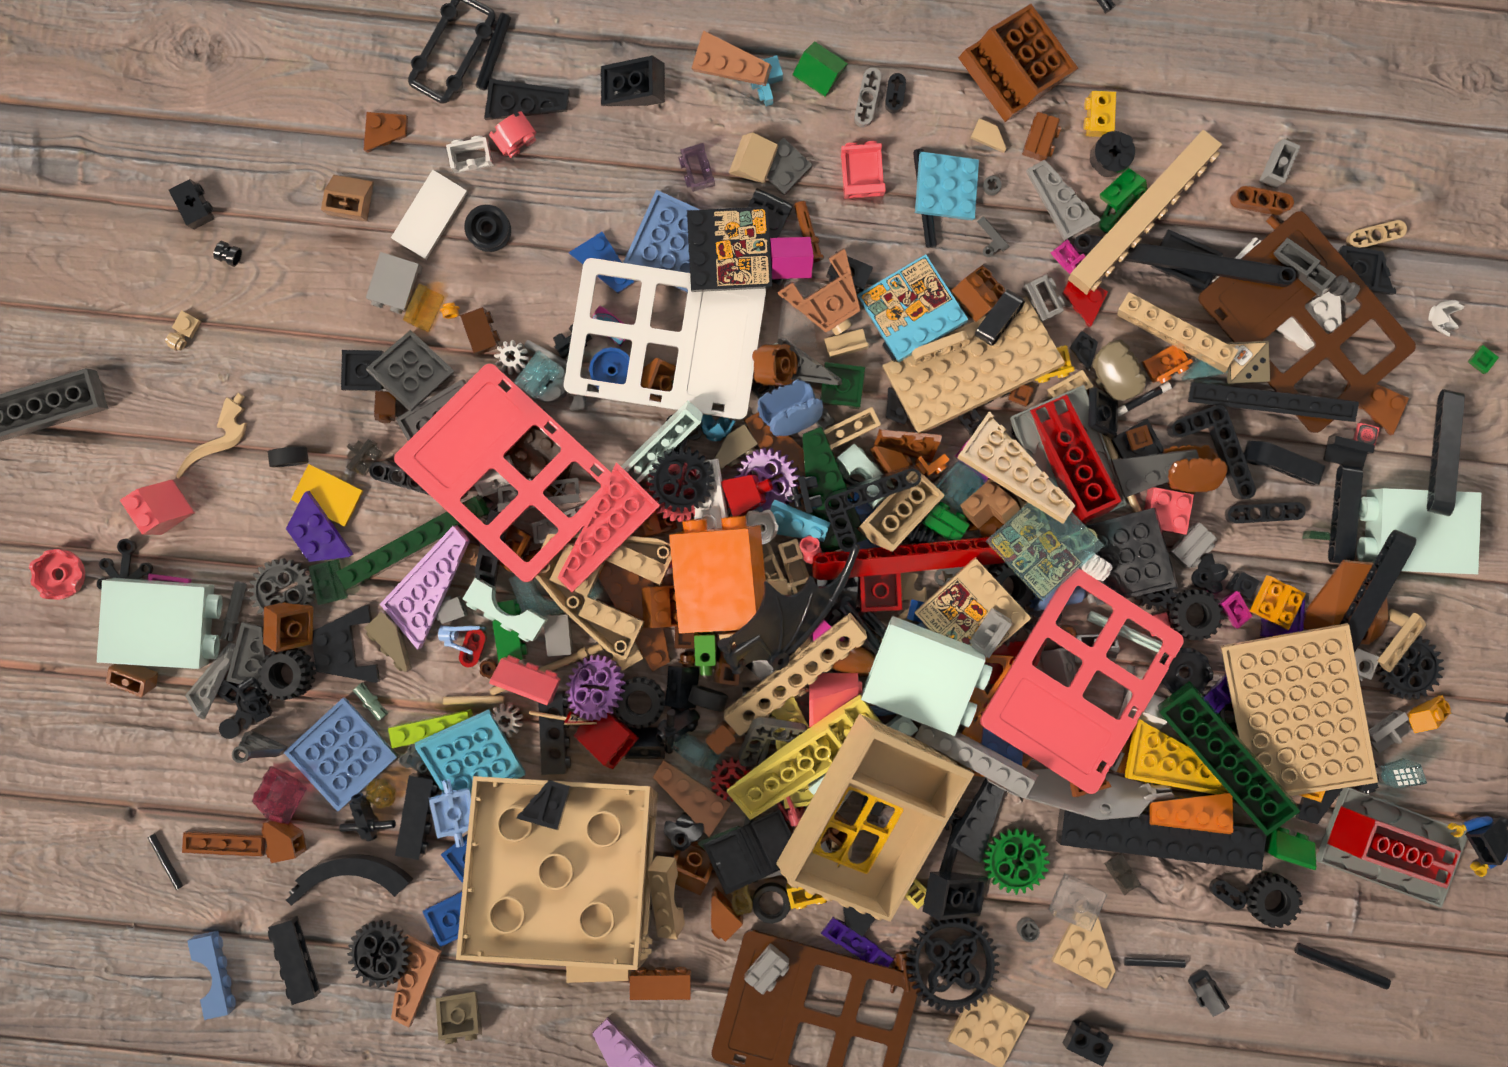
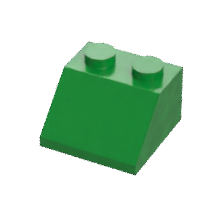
M1281 826L1267 835L1265 852L1275 858L1316 870L1315 843L1309 840L1308 835L1299 832L1296 835L1290 834L1289 829Z

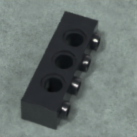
M556 691L553 701L548 705L538 702L539 712L550 714V708L554 707L558 709L559 716L567 717L565 708L569 707V702L567 701L568 696H565V691ZM539 716L541 775L566 774L568 768H571V756H567V748H570V736H567L566 728H569V725H564V720ZM551 728H557L560 731L558 738L550 734ZM552 748L560 750L561 756L559 758L552 756Z

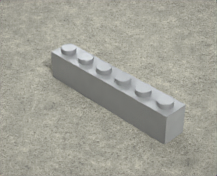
M921 724L915 736L921 742L1025 799L1038 777L1037 774L958 731L953 736L928 725Z

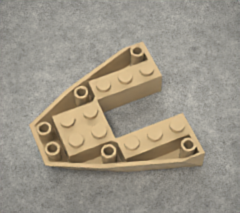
M577 533L535 578L557 605L606 651L626 660L645 621L589 596L605 561L661 585L672 562L670 544L659 539L630 536L572 593L557 577L580 533ZM555 534L547 535L542 548L555 536Z

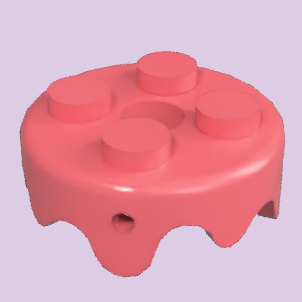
M61 549L47 550L29 565L32 573L31 585L41 593L40 597L53 600L66 599L75 595L84 584V565L81 559L71 551ZM58 569H61L64 573L61 580H58L55 575Z

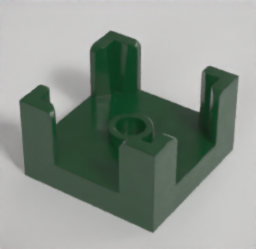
M825 362L824 367L841 378L842 384L822 383L820 400H822L823 405L829 406L832 404L859 409L861 407L865 367Z

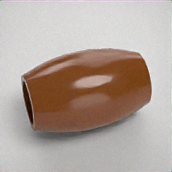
M863 646L855 647L849 651L850 653L843 660L839 659L832 667L840 673H858V677H868L876 655ZM826 649L825 654H830L833 650Z

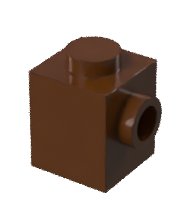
M375 391L374 417L380 423L396 421L397 399L389 391Z

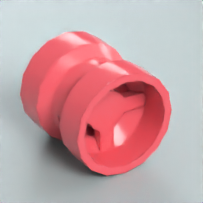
M812 536L804 537L801 540L800 550L803 560L808 564H813V556L822 553L820 542Z

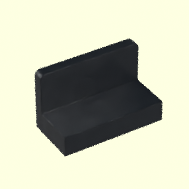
M1339 436L1328 437L1323 460L1339 465L1362 467L1363 469L1367 454L1374 453L1375 445Z
M668 666L665 706L696 708V705L690 703L688 698L692 685H698L699 668Z
M628 727L639 739L625 754V759H665V743L660 744L655 737L658 727H642L641 729Z

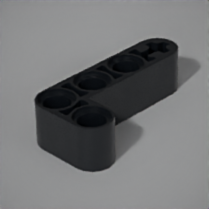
M1247 441L1243 453L1246 462L1249 464L1265 466L1315 486L1320 485L1326 467L1323 464L1264 441Z

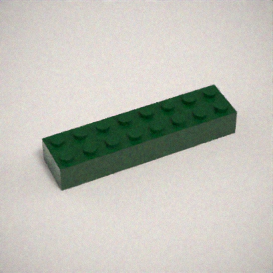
M1190 681L1157 705L1159 713L1266 836L1300 812L1296 802Z

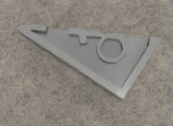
M229 642L217 659L214 660L185 695L197 717L203 720L206 718L231 664L235 644Z

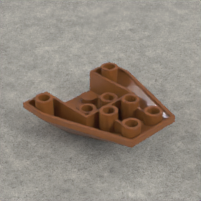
M1343 560L1306 609L1303 628L1312 630L1339 625L1373 563ZM1387 597L1360 644L1369 645L1383 635L1388 621Z

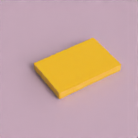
M308 464L291 500L299 504L303 494L306 491H310L330 520L347 526L364 491Z

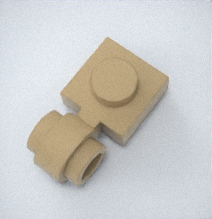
M181 310L172 326L177 333H169L165 343L175 351L183 350L187 343L184 337L187 336L192 339L202 321Z

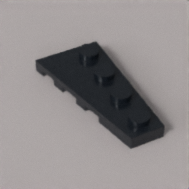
M986 777L948 844L981 863L1005 790L988 782Z

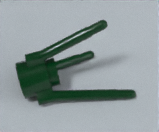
M1130 195L1115 215L1110 214L1107 216L1111 209V206L1107 204L1100 218L1101 221H1099V228L1107 234L1119 221L1118 217L1130 204L1134 195Z

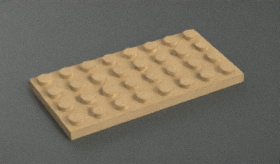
M1027 296L1023 298L1025 303L1020 312L993 346L975 336L977 328L986 317L984 316L977 322L974 321L939 338L942 339L965 331L969 337L970 344L962 349L921 364H916L911 355L899 363L898 361H890L883 365V370L917 433H925L1064 366V360Z

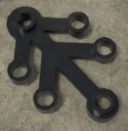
M129 538L121 539L117 544V549L122 554L120 575L113 567L114 562L112 559L103 558L99 561V567L105 570L111 579H140L142 576L153 572V565L151 563H142L139 569L129 576L131 554L136 550L135 541ZM127 543L131 544L130 550L126 548ZM106 560L109 562V566L107 568L104 566V562ZM145 565L149 568L147 572L143 569ZM108 578L98 579L96 584L100 590H102V580Z

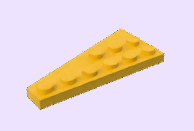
M1138 719L1132 732L1125 778L1212 794L1229 793L1191 748Z

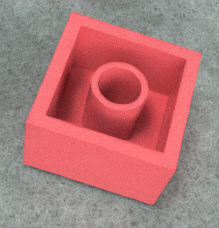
M1153 487L1147 490L1144 510L1156 508L1162 532L1187 535L1194 495Z

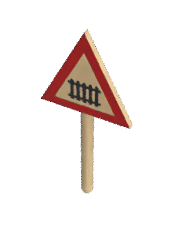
M529 711L530 715L564 720V725L597 724L595 721L580 718V715L569 712L568 716L565 717Z

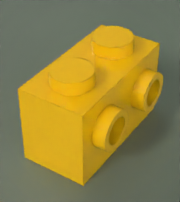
M1092 91L1085 98L1084 102L1087 117L1084 118L1083 129L1086 130V136L1101 137L1108 132L1115 131L1116 92Z
M788 883L786 884L791 909H802L810 904H823L827 902L819 894L812 895L801 887L796 889Z

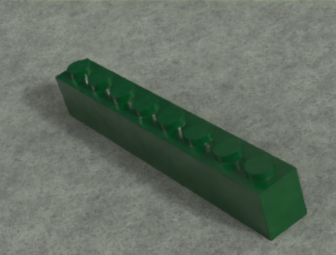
M482 495L474 496L462 503L478 519L487 516L490 512ZM445 512L336 573L345 590L355 588L434 545L452 526L458 525L460 529L465 527L450 513Z

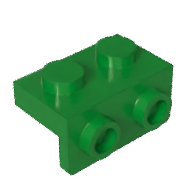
M1128 168L1099 194L1100 199L1115 209L1116 213L1130 195L1133 194L1134 198L1119 216L1121 217L1148 190L1146 179Z

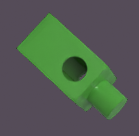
M716 631L695 632V666H700V675H712V666L716 665Z

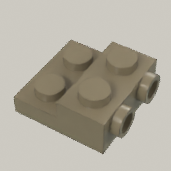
M477 992L435 998L438 1040L445 1041V1044L457 1043L458 1038L465 1037V1041L477 1040V1035H482Z

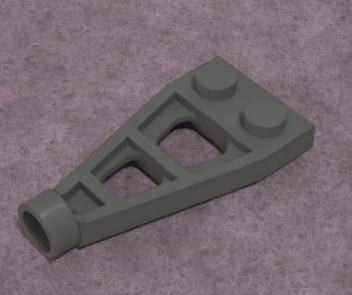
M251 730L244 733L238 747L233 749L232 758L237 763H243L250 758L277 757L283 755L288 746ZM240 752L246 754L244 758L239 756Z

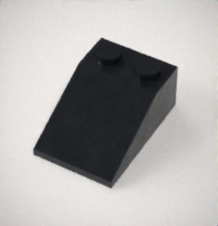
M653 55L601 66L602 106H649L665 102V63Z
M946 871L930 872L922 911L938 920L980 916L988 877Z

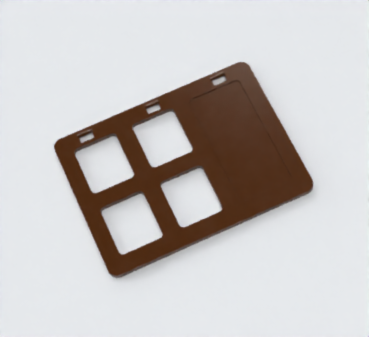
M1297 211L1246 253L1241 260L1284 266L1274 255V252L1289 238L1321 261L1320 265L1336 275V278L1342 275L1348 279V282H1354L1360 286L1359 293L1355 297L1360 304V308L1330 334L1326 333L1305 308L1306 303L1317 294L1297 277L1287 287L1218 277L1199 294L1198 300L1233 342L1263 341L1290 317L1314 342V347L1284 373H1281L1269 359L1270 382L1267 383L1274 391L1299 394L1295 390L1294 385L1322 360L1327 358L1349 383V388L1336 399L1357 401L1415 351L1416 344L1304 212ZM1282 274V278L1289 281L1288 275ZM1218 308L1227 316L1223 320L1215 312ZM1372 319L1393 342L1395 348L1367 373L1362 375L1341 351L1340 345ZM1296 415L1311 433L1321 432L1334 421L1333 419Z
M747 930L743 935L711 1055L716 1061L737 1067H800L790 1064L788 1060L798 1024L804 1022L835 1031L826 1067L843 1066L849 1041L853 1036L886 1045L887 1050L882 1067H897L917 999L916 991L918 989H912L911 986L915 983L914 981L910 982V992L906 991L904 972L901 970L869 963L865 960L756 930ZM772 944L789 958L788 966L790 967L784 976H778L775 980L777 983L770 992L767 990L764 994H761L748 984L744 977L745 973L768 945ZM816 965L847 972L852 975L840 1015L808 1008L804 1005ZM868 979L903 988L894 1025L890 1030L856 1020ZM734 1055L745 1056V1062L735 1060Z

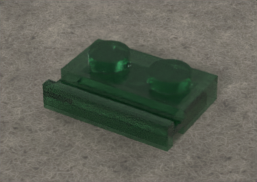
M339 559L308 566L318 605L348 598L347 590H345L336 573L341 570Z

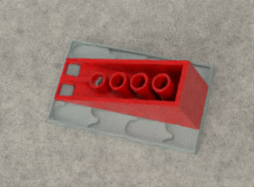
M1084 385L1013 415L1010 418L1019 444L1033 458L1036 466L1049 476L1048 479L1055 487H1059L1075 505L1064 524L1045 513L1051 531L1056 537L1127 505L1103 436L1088 426L1089 397Z
M1346 787L1343 788L1337 799L1319 852L1317 853L1316 861L1442 908L1467 841L1466 831H1464L1461 837H1454L1450 833L1455 832L1457 828L1451 830L1447 828L1448 824Z

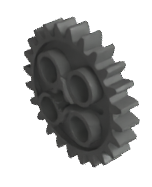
M283 558L280 559V562L277 559L272 560V564L265 562V567H258L260 573H253L256 580L249 582L254 585V588L248 589V591L254 593L249 599L256 600L252 607L259 606L258 614L264 612V606L274 605L276 600H279L281 603L310 605L308 602L315 601L314 598L310 597L311 594L316 593L315 590L310 588L315 585L313 582L309 583L312 575L306 576L305 573L308 569L300 570L301 563L294 565V560L286 562V559ZM284 573L289 575L288 583L283 579ZM267 582L272 585L271 592L266 589ZM294 582L298 583L297 586L284 591L282 594L270 600L267 599L268 596L281 591L282 588L288 587ZM294 590L299 593L298 600L293 598Z

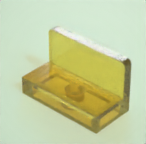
M418 284L403 321L429 332L444 300V296L422 284Z

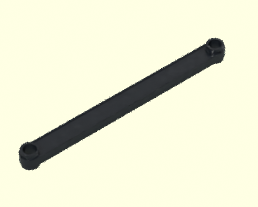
M1080 234L1076 237L1073 245L1079 254L1084 253L1088 255L1103 237ZM1085 241L1088 246L1082 247L1078 242ZM1139 243L1135 248L1130 247L1127 251L1129 254L1123 260L1280 287L1290 286L1296 278V272L1291 267ZM1282 274L1288 275L1289 281L1284 280Z

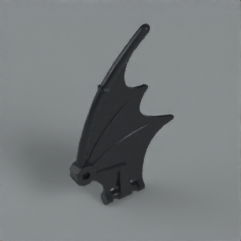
M854 544L852 546L846 564L839 576L832 583L824 587L816 585L814 579L810 576L798 593L788 596L778 592L767 581L764 582L763 600L756 614L735 634L718 641L717 645L720 651L723 652V656L727 664L730 665L733 674H740L744 667L752 661H767L777 671L789 664L790 656L818 628L834 604L838 603V598L847 583L859 554V545Z

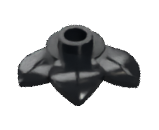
M1212 553L1206 554L1200 558L1201 562L1198 564V569L1192 573L1191 580L1195 586L1205 588L1209 593H1219L1223 591L1220 581L1227 577L1228 568L1223 564H1215Z
M686 812L677 819L676 823L666 821L664 825V833L671 840L672 847L677 851L687 850L692 842L701 838L704 832V824H693L691 817ZM680 839H684L685 842L683 844H678Z

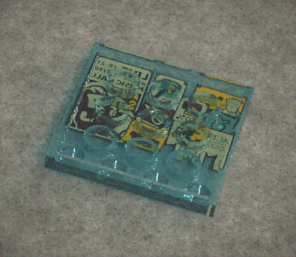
M1029 502L986 540L987 544L1042 602L1104 547L1072 511L1064 524H1062Z

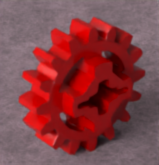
M730 757V762L723 758L722 765L716 763L718 770H712L711 772L715 775V777L710 778L711 782H715L712 790L718 789L716 795L723 794V800L730 796L720 784H724L729 789L752 770H747L745 766H742L739 759L737 762H734L733 757ZM728 767V771L725 774L719 775L724 768ZM735 767L740 768L744 774H739ZM730 775H734V778L738 779L733 784L730 783V780H727L730 778Z

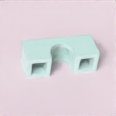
M855 444L836 459L841 474L845 479L853 474L862 475L865 480L883 475L879 471V467L874 462H871L866 457L865 452ZM888 479L886 482L889 487H894L892 481ZM870 485L867 491L870 494H876L879 489L876 485ZM888 496L871 501L868 504L874 509Z

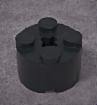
M1111 131L1099 138L1090 152V163L1098 174L1104 177H1115L1129 167L1135 157V146L1132 137L1119 131Z

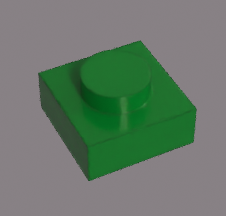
M1482 345L1478 347L1468 360V363L1482 374H1486L1499 357Z

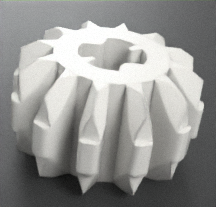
M511 340L510 346L506 341L503 342L504 349L499 346L497 347L501 354H494L495 358L500 359L495 364L497 366L502 365V372L508 369L509 375L513 374L514 369L516 373H521L519 367L521 366L526 369L527 366L523 361H529V358L524 356L528 353V350L522 349V343L516 345L514 340ZM515 353L514 357L516 359L514 361L508 358L509 354L513 355Z
M1085 550L1078 558L1082 562L1078 567L1098 581H1104L1106 577L1108 578L1113 568L1109 562L1090 550Z
M503 703L500 704V709L496 707L493 709L495 714L492 715L503 734L505 735L506 733L508 737H512V731L517 734L519 732L518 727L523 726V723L518 721V719L523 718V714L517 715L516 713L519 711V708L517 707L512 710L513 706L511 703L508 704L507 709ZM503 718H510L508 725L506 722H502Z

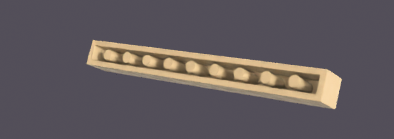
M1202 130L1071 272L1068 280L1086 295L1091 290L1096 291L1102 284L1100 280L1104 276L1108 277L1114 271V265L1117 261L1121 263L1129 254L1127 252L1130 247L1135 248L1142 240L1140 236L1144 232L1148 234L1155 226L1153 222L1157 218L1161 220L1168 212L1166 208L1170 204L1175 205L1181 198L1180 193L1183 190L1187 191L1193 185V179L1196 175L1200 177L1206 171L1207 163L1209 161L1213 163L1220 155L1218 151L1222 144L1205 130Z

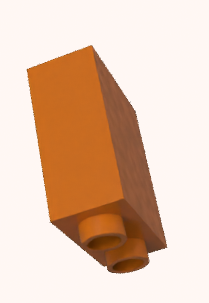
M746 516L721 518L722 528L708 529L707 519L682 521L683 531L669 535L679 633L740 630L756 614L763 600L764 582L766 581L760 525L747 526Z

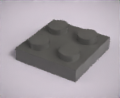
M783 137L777 144L779 147L767 179L785 196L811 169L812 164Z

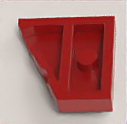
M1069 280L1062 292L1063 296L1072 304L1073 309L1081 315L1088 327L1092 326L1108 291L1098 287L1096 291L1091 290L1086 295Z

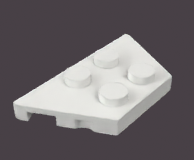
M1328 291L1305 305L1307 311L1328 334L1342 323L1340 296H1335ZM1291 317L1276 329L1284 335L1283 337L1289 341H1294L1304 351L1314 346V342Z

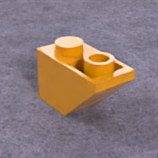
M1440 695L1413 707L1407 716L1414 733L1439 728L1451 714V708L1443 695Z

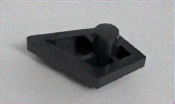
M1081 331L1070 346V349L1085 369L1089 371L1098 341Z
M889 387L886 418L905 425L908 415L896 392Z

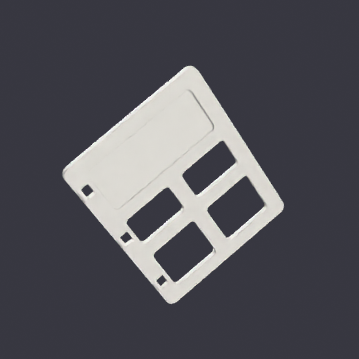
M589 258L584 262L564 389L566 392L575 395L679 410L689 401L705 415L741 420L746 417L748 412L754 373L752 354L758 347L766 290L747 289L691 292L690 273ZM598 275L642 282L636 323L634 325L590 318L595 282ZM658 284L683 287L688 290L683 326L680 332L655 329L650 326L655 291ZM588 334L632 341L625 384L589 380L580 377ZM649 343L673 346L679 349L673 389L670 392L641 387L646 348ZM588 384L599 386V393L587 391ZM650 394L661 395V402L650 401ZM712 405H725L724 412L712 410Z

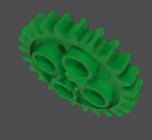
M1015 827L1014 833L1007 828L1006 835L999 831L1000 838L998 839L993 836L992 838L995 843H987L991 849L984 851L988 857L983 858V861L989 863L984 866L985 871H990L987 877L993 878V885L999 883L998 888L1000 890L1006 887L1007 893H1010L1011 889H1013L1017 895L1019 889H1021L1025 894L1026 887L1033 891L1032 884L1035 883L1040 886L1038 879H1045L1042 872L1049 871L1044 866L1050 863L1049 860L1044 858L1049 853L1042 851L1046 846L1039 844L1041 841L1039 837L1033 839V832L1027 835V830L1024 828L1021 833H1019L1017 827ZM1008 844H1013V851L1006 853L1005 847ZM1027 850H1033V855L1030 858H1024V853ZM1018 857L1020 859V862H1016L1014 864L1012 860H1016ZM1008 864V869L1005 872L999 871L1000 865ZM1014 869V876L1013 878H1010V875L1012 874ZM1022 869H1027L1028 873L1025 877L1021 878L1018 876Z

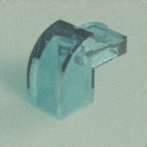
M688 733L682 735L681 739L672 746L673 750L689 762L712 771L721 754H716L709 746Z

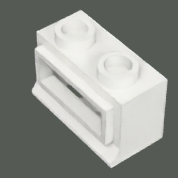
M474 136L471 140H454L451 144L446 145L450 167L454 173L494 166L489 141L486 137ZM485 148V157L468 159L461 162L457 161L456 154Z

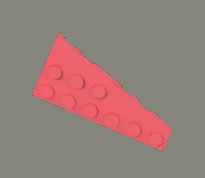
M617 462L557 577L572 593L660 507Z

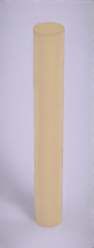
M504 696L443 697L444 705L504 703Z

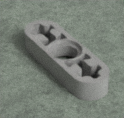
M876 68L867 69L863 75L854 121L859 127L869 126L873 118L881 81V73ZM874 74V78L877 80L873 81L872 88L868 87L869 78L866 77ZM864 93L872 94L873 101L870 103L864 102L862 95ZM863 107L867 108L866 117L869 118L865 119L864 122L858 117L862 115Z

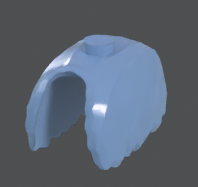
M797 379L792 384L774 389L771 394L769 392L765 393L758 399L757 410L759 411L760 418L770 426V431L773 435L788 436L815 424L822 416L823 402L815 398L810 384Z

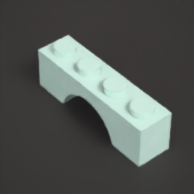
M475 578L463 597V600L467 602L466 605L475 611L477 609L483 611V616L491 621L498 620L502 623L500 626L510 632L512 630L519 633L518 637L526 642H529V640L535 641L548 619L532 609L526 610L520 615H510L504 612L497 604L496 588L481 578Z

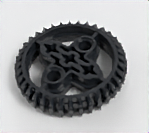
M968 917L964 920L963 918L942 920V922L934 918L935 924L931 920L927 921L929 928L922 925L921 928L924 932L916 931V935L919 938H911L912 942H915L914 946L908 945V948L912 950V954L906 953V956L911 958V961L905 962L906 965L911 966L910 969L906 970V973L912 974L908 981H915L911 986L912 989H918L916 995L922 996L921 1000L923 1002L928 1001V1006L933 1007L935 1005L936 1010L939 1011L942 1008V1011L945 1013L949 1009L951 1013H955L956 1009L958 1012L963 1013L964 1007L969 1011L971 1010L970 1004L978 1007L976 1000L983 1003L984 998L982 995L990 996L987 989H994V986L990 984L992 981L997 982L993 975L999 974V971L995 970V966H999L1000 963L994 961V959L999 957V954L993 953L997 947L994 945L990 946L994 940L992 938L986 939L989 933L987 931L982 932L984 927L981 925L977 927L976 921L970 923V918ZM949 927L961 928L971 933L970 936H959L952 945L942 938L935 937L929 939L936 931ZM976 939L981 943L986 957V970L981 984L979 983V971L970 963L977 952ZM924 943H926L925 952L927 957L935 964L928 975L929 988L925 986L919 972V955ZM963 944H967V951H964ZM936 945L941 946V952L938 955L934 954V947ZM951 960H954L955 967H951ZM967 972L971 973V979L969 982H965L964 976ZM938 976H941L942 983H939ZM954 982L963 989L970 990L976 988L971 995L958 1000H946L934 995L935 992L948 990Z

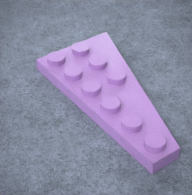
M458 525L452 526L380 603L381 607L417 650L422 648L470 541Z
M608 1017L593 1031L592 1034L608 1067H656Z

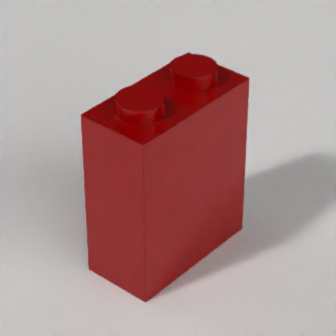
M607 713V718L601 717L600 721L593 720L597 724H581L573 736L603 766L614 769L639 738L614 714Z

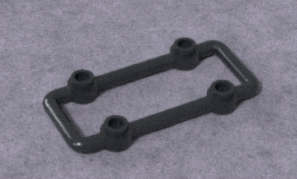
M451 0L450 3L442 5L440 9L442 17L421 55H417L411 60L413 69L408 77L409 85L439 103L449 102L454 93H458L463 89L462 79L483 41H487L492 37L491 27L496 19V14L493 9L477 0ZM462 1L488 15L485 22L479 23L476 26L475 33L477 36L456 74L450 75L447 78V90L444 95H441L417 82L416 79L419 74L425 73L428 70L427 59L448 22L454 21L457 18L458 11L456 8L459 2Z

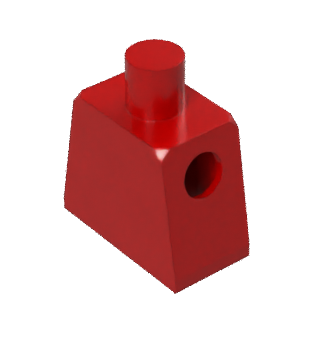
M747 475L721 481L733 516H745L748 511H753L766 503L764 493L773 490L769 478L759 482L756 475Z

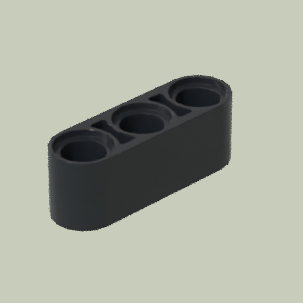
M1007 289L979 325L975 336L993 346L1024 306L1025 299Z

